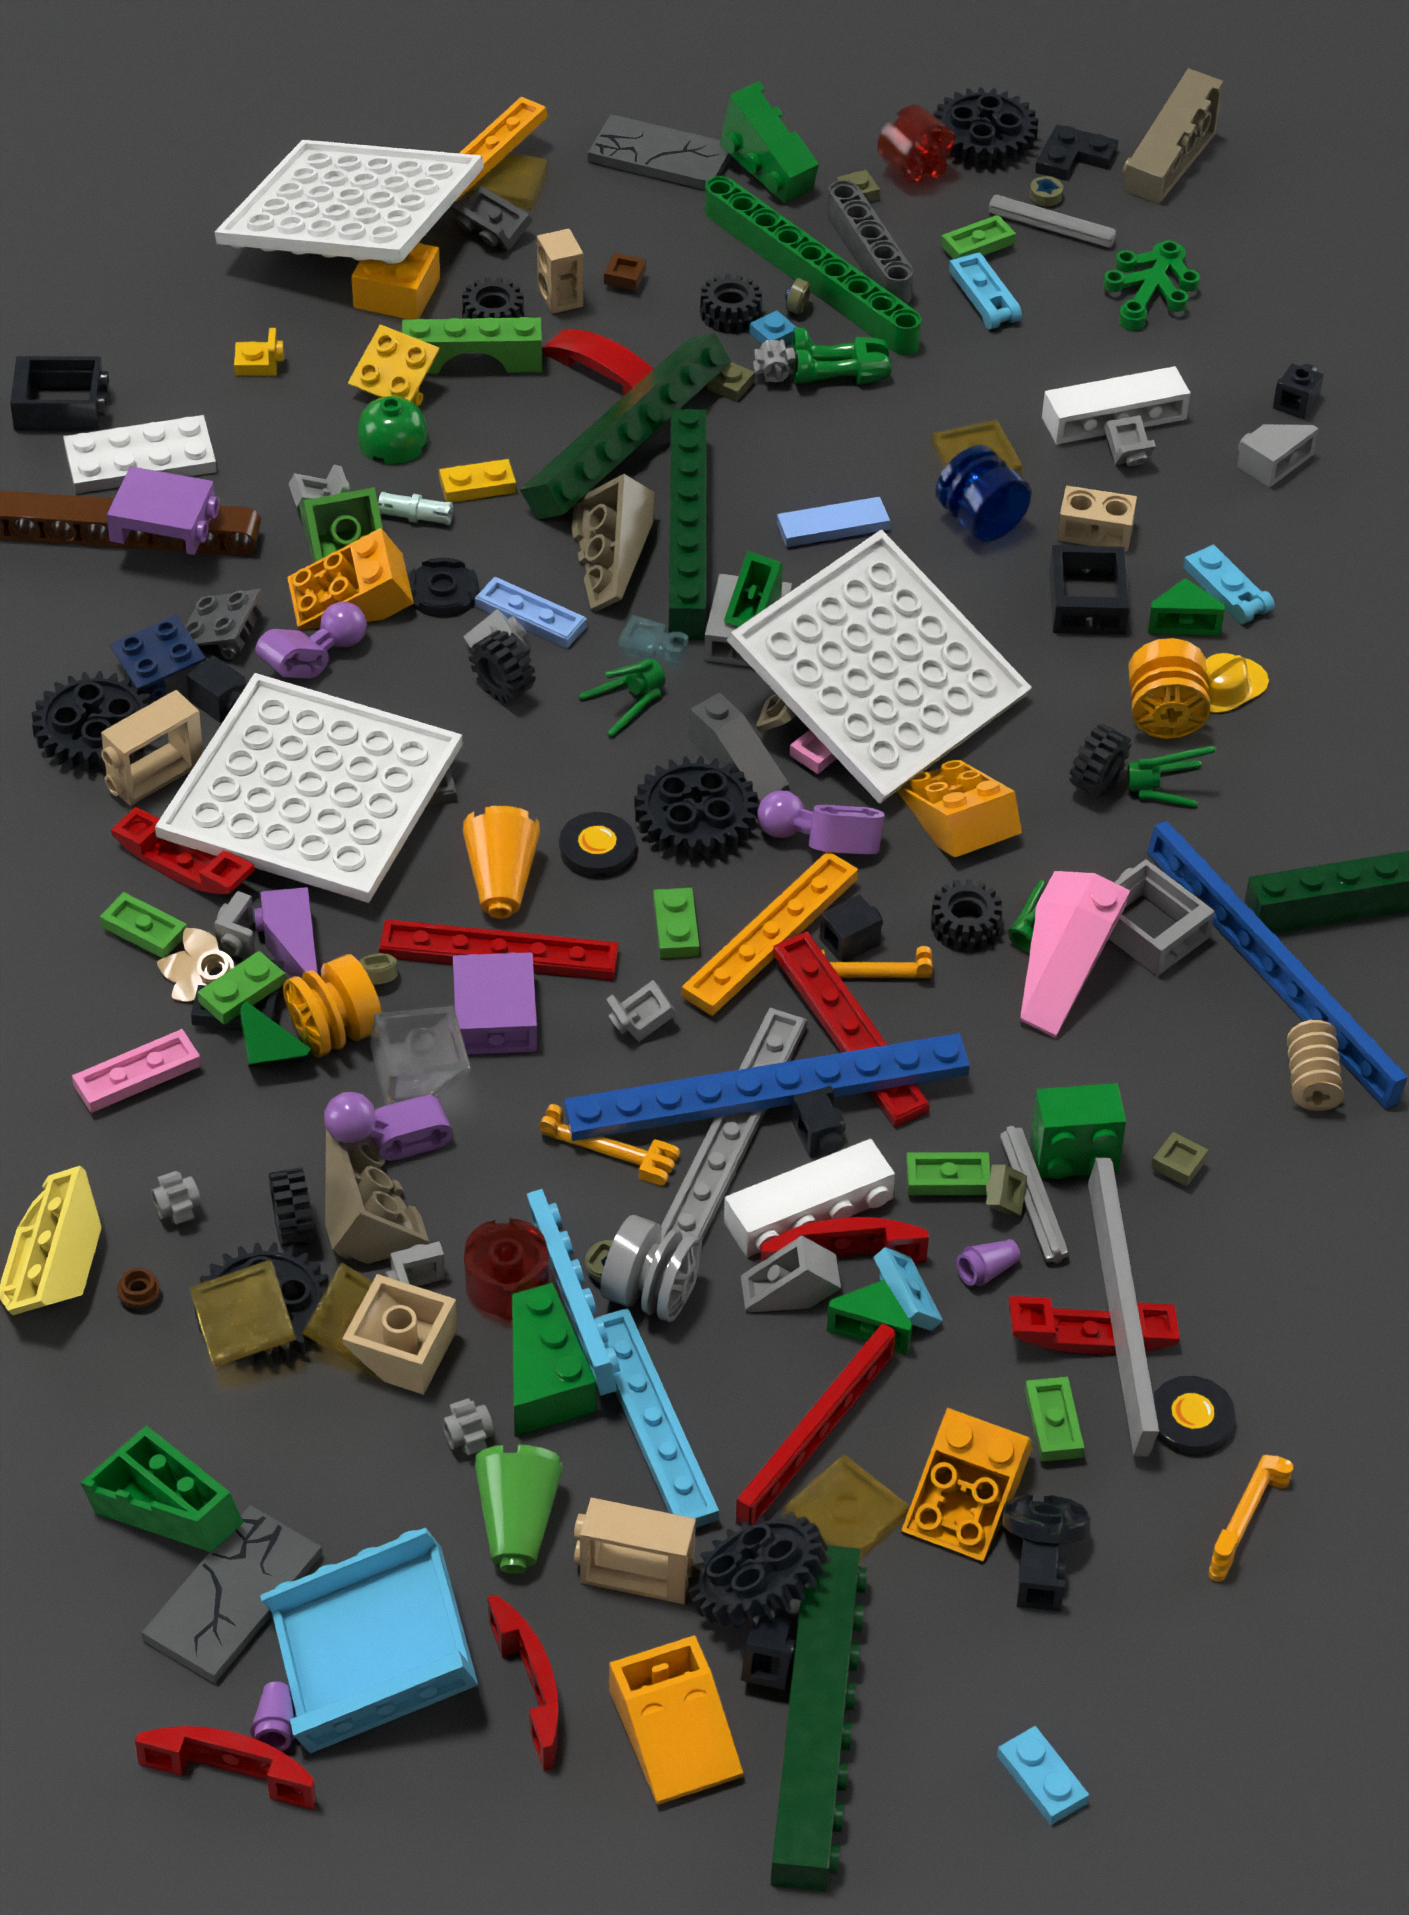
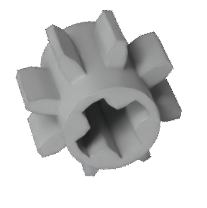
M766 340L760 349L754 350L756 359L753 362L755 374L764 373L765 382H782L788 377L789 373L795 372L794 361L796 356L794 348L786 349L784 340Z
M177 1171L159 1176L160 1187L151 1190V1197L159 1218L170 1217L171 1222L175 1223V1225L194 1219L192 1209L201 1206L200 1195L194 1179L191 1176L182 1179L181 1173H177Z
M469 1398L450 1404L452 1415L442 1418V1425L451 1449L461 1447L462 1452H466L467 1456L487 1449L484 1439L494 1436V1427L487 1407L485 1405L475 1407L474 1401L470 1402Z

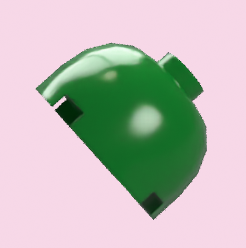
M387 396L370 402L362 411L358 421L357 441L360 451L368 459L374 461L373 456L383 458L384 464L389 465L407 463L417 458L422 453V447L427 445L428 430L422 411L412 401L404 397Z

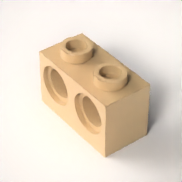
M568 228L538 235V290L549 311L553 314L583 307V252L571 230Z
M1066 486L1059 518L1057 541L1089 546L1125 547V551H1128L1137 496Z

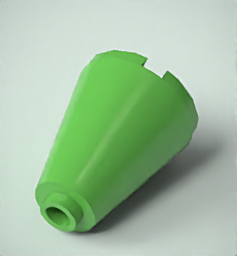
M503 1445L484 1449L476 1455L475 1472L491 1560L494 1564L500 1566L502 1572L521 1574L527 1571V1567L533 1566L537 1561L563 1472L562 1462L559 1463L560 1456L545 1448L518 1445L517 1453H503Z

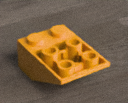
M382 528L361 537L359 540L287 577L299 630L320 628L321 617L324 611L330 605L341 601L350 602L358 606L365 615L366 622L383 620L414 604L403 553Z
M961 760L945 762L941 765L940 769L929 773L921 772L897 791L936 846L953 857L964 855L1022 833L1015 791Z
M947 1408L901 1531L984 1562L1002 1524L1004 1505L1014 1497L1034 1446L1031 1439L1022 1434Z
M695 1635L609 1663L610 1695L657 1805L743 1777L744 1773L711 1670Z

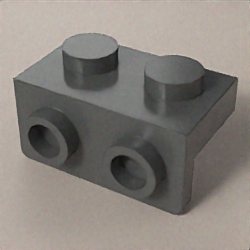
M482 185L476 189L464 206L456 201L450 206L456 215L455 222L463 230L469 233L474 230L491 247L499 245L507 251L512 248L533 221L529 213Z

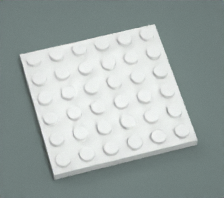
M302 140L215 231L217 244L231 245L232 248L237 249L252 247L261 248V250L267 252L282 250L291 251L297 255L312 253L322 254V256L327 258L343 256L353 257L354 260L358 261L373 259L383 260L388 264L399 263L405 259L484 168L483 158L481 155Z
M882 529L735 629L727 639V642L879 804L908 784L910 779L924 772L1027 696L1032 689L1022 676Z
M254 673L156 824V837L218 856L223 850L228 851L254 864V867L369 903L462 747V734Z

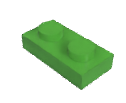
M995 215L943 234L941 236V246L953 259L979 252L984 256L1014 245L1016 233L999 215Z
M692 888L653 890L660 959L699 957L700 946Z
M125 892L100 916L102 928L161 958L167 957L183 940V932L187 928L186 923Z
M258 951L197 992L198 1002L224 1025L240 1014L239 1009L245 1001L253 1006L283 986L286 980L285 972L262 952Z
M907 1152L906 1176L908 1195H986V1185L990 1179L989 1152Z
M1068 1377L1026 1381L1024 1391L1040 1462L1083 1458L1084 1443Z

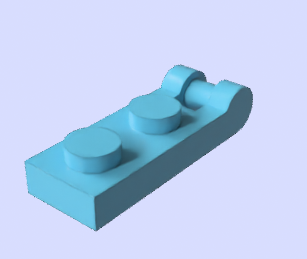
M980 252L950 260L949 272L982 315L987 329L997 328L1005 321L1015 323L1022 319V312L1018 302Z
M1214 544L1184 558L1183 568L1211 596L1225 604V610L1238 623L1245 624L1253 620L1254 615L1258 613L1264 615L1274 610L1275 603L1271 594L1258 589Z

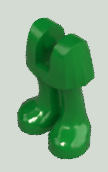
M793 328L792 348H794L796 356L794 361V382L796 384H808L817 380L841 376H854L857 385L885 379L892 373L891 361L888 357L889 346L888 342L884 339L856 337L853 343L822 346L811 342L806 328Z

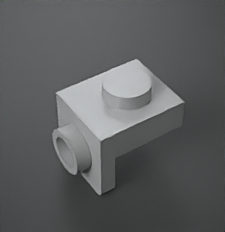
M1141 415L1107 421L1104 426L1115 465L1127 463L1128 466L1141 465L1148 460L1156 448L1154 440H1147Z
M333 465L326 479L294 473L289 482L297 508H299V502L349 492V482L346 480L342 466Z
M498 609L463 636L471 648L472 645L491 633L501 630V632H508L509 638L514 636L517 639L516 644L518 646L522 644L525 648L523 652L529 649L528 644L522 637L527 632L514 616L508 619Z
M237 891L228 904L225 903L220 908L217 920L214 923L219 950L230 956H238L243 959L255 954L253 931L249 929L254 922L252 897L250 895Z
M654 980L622 1003L613 994L606 999L613 1009V1012L609 1014L613 1024L621 1034L629 1031L638 1042L677 1015V1012Z
M439 1241L426 1245L418 1244L409 1249L390 1253L391 1271H386L385 1277L413 1286L445 1280L444 1253Z

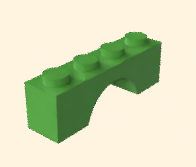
M541 317L402 320V333L440 348L427 374H438L442 366L450 358L467 352L484 353L496 358L505 367L507 373L542 372Z

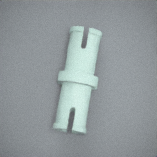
M381 492L378 503H382V506H378L380 515L409 518V522L417 523L418 520L450 525L452 514L449 511H453L452 502L422 499V495L418 494L408 497Z

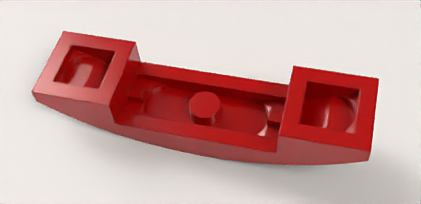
M576 329L562 330L542 347L543 354L567 367L577 361L623 385V396L654 370L647 362L626 347L609 338L589 331Z
M137 807L132 809L111 829L112 836L148 866L180 884L199 891L213 894H230L255 870L254 864L228 851L223 850L218 856L157 838L155 826L160 818Z
M872 1217L828 1219L796 1227L770 1239L761 1245L760 1262L764 1261L800 1236H804L836 1254V1257L879 1253L886 1247L910 1256L914 1263H923L927 1261L929 1234L928 1230L889 1219Z
M1009 1297L1008 1305L1012 1336L1039 1347L1061 1352L1116 1355L1109 1311L1052 1308L1051 1298ZM1137 1302L1145 1351L1178 1344L1180 1335L1175 1304Z
M498 1595L488 1596V1622L501 1657H506L516 1653L520 1654L539 1707L529 1709V1733L543 1771L553 1768L556 1757L559 1728L557 1687L550 1661L539 1638L519 1612Z
M178 1726L141 1732L137 1734L135 1739L139 1765L182 1776L187 1762L190 1760L267 1780L269 1799L314 1810L316 1805L314 1778L285 1753L252 1737L216 1728Z

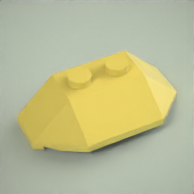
M81 1166L49 1175L42 1185L45 1190L32 1202L17 1227L0 1283V1301L12 1315L83 1295L102 1226L86 1171Z

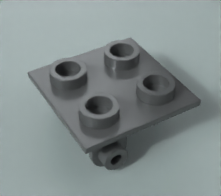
M238 590L228 594L204 596L196 603V607L185 628L198 647L218 644L224 658L234 659L240 656L245 644L244 642L249 639L257 619L262 614L261 605L257 601L262 590Z

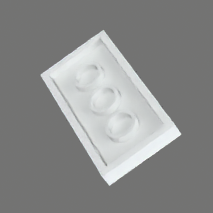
M204 415L63 436L75 494L120 487L130 466L182 476L217 472L216 460Z

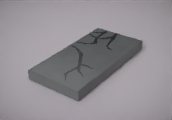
M610 114L588 151V162L705 190L706 181L712 177L721 176L732 155L720 146L721 140Z
M251 1505L241 1515L244 1523L204 1558L141 1632L144 1642L214 1684L272 1616V1612L261 1601L260 1595L274 1590L276 1586L283 1582L296 1581L303 1578L322 1556V1546Z

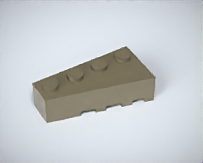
M1189 68L1187 69L1133 156L1126 160L1122 170V176L1125 177V192L1160 204L1215 136L1224 81Z

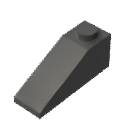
M720 692L690 708L689 740L711 761L715 758L718 759L719 768L732 764V775L737 772H744V782L752 781V792H757L758 805L766 795L773 791L789 790V782L744 714Z

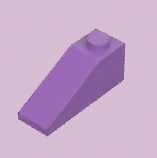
M308 887L260 892L262 908H254L256 932L264 931L266 948L277 961H284V970L290 977L299 976L301 978L303 972L308 970H314L317 973Z

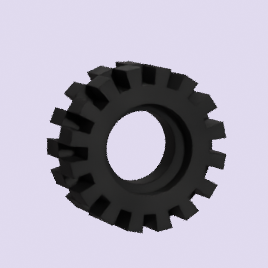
M725 274V279L716 276L714 277V282L709 279L706 281L705 286H702L700 293L701 320H705V325L708 327L714 324L713 330L718 332L721 328H725V333L731 334V329H735L736 333H741L743 327L749 330L750 323L761 317L762 291L759 290V285L757 283L753 284V280L749 278L742 281L743 276L737 275L736 279H732L731 274Z
M491 277L485 278V283L476 280L474 281V286L469 284L466 287V291H463V319L524 317L523 292H520L518 285L513 287V282L507 280L504 284L503 278L497 277L496 282H491Z
M496 630L472 645L469 650L471 654L469 655V661L474 664L471 666L472 672L478 674L476 680L478 683L482 682L485 685L483 690L486 693L491 691V697L494 700L499 699L500 703H508L534 686L533 683L536 677L532 674L535 673V669L529 665V662L532 660L529 655H524L523 651L525 648L522 644L518 646L516 644L517 639L514 636L509 638L508 632Z
M1098 724L1097 728L1094 727L1091 730V736L1087 735L1084 739L1085 744L1078 749L1079 755L1074 758L1072 763L1074 766L1070 769L1069 773L1071 775L1069 781L1072 785L1097 798L1104 796L1107 789L1110 790L1113 787L1114 780H1118L1119 772L1126 765L1124 761L1129 758L1130 752L1128 751L1132 745L1130 737L1105 724Z
M966 879V885H961L960 880H954L952 888L946 883L942 886L941 892L937 890L932 903L930 925L931 931L934 930L936 940L942 938V945L945 947L953 943V950L960 952L961 946L967 947V953L974 952V946L976 945L980 951L986 949L987 942L992 945L996 941V936L1000 934L1003 906H1001L1002 900L1000 896L995 897L996 891L992 887L985 891V883L979 882L978 886H973V880ZM967 911L977 914L980 918L963 920L953 914Z
M303 1168L270 1172L268 1174L270 1195L281 1247L314 1242L313 1215Z

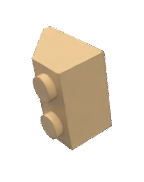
M377 1274L344 1334L342 1343L384 1382L424 1395L458 1330L456 1299Z

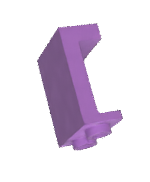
M130 466L107 513L110 541L124 544L130 530H137L184 539L186 553L195 555L199 544L206 541L208 524L211 518L215 519L219 511L220 501L219 497H215L214 481Z
M512 952L507 954L453 956L457 1055L537 1052L533 953Z

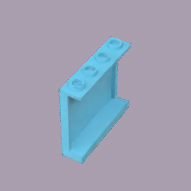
M426 1527L420 1530L405 1532L396 1540L379 1547L366 1548L360 1551L357 1556L337 1564L322 1566L313 1574L296 1581L283 1582L276 1586L274 1590L260 1595L261 1601L273 1615L297 1717L290 1719L293 1736L309 1753L478 1686L442 1548Z

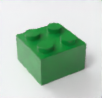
M1118 1083L1036 1089L1030 1145L1041 1178L1061 1179L1068 1176L1091 1175L1096 1158H1111L1114 1173H1118L1126 1127V1118Z

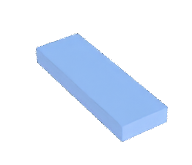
M880 497L777 514L776 522L786 547L873 533L881 529L883 531L890 529V519Z
M494 577L475 597L476 608L489 614L498 609L508 619L514 616L525 630L566 649L587 628L586 617L497 577Z

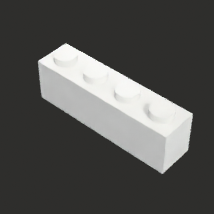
M1176 366L1047 390L1044 392L1042 419L1055 444H1062L1106 435L1105 424L1107 421L1141 415L1144 428L1186 420L1190 391Z
M868 1139L726 1196L724 1200V1224L746 1258L760 1253L761 1245L770 1239L796 1227L828 1219L848 1218L866 1209L878 1208L884 1205L887 1201L893 1199L895 1173L872 1139Z

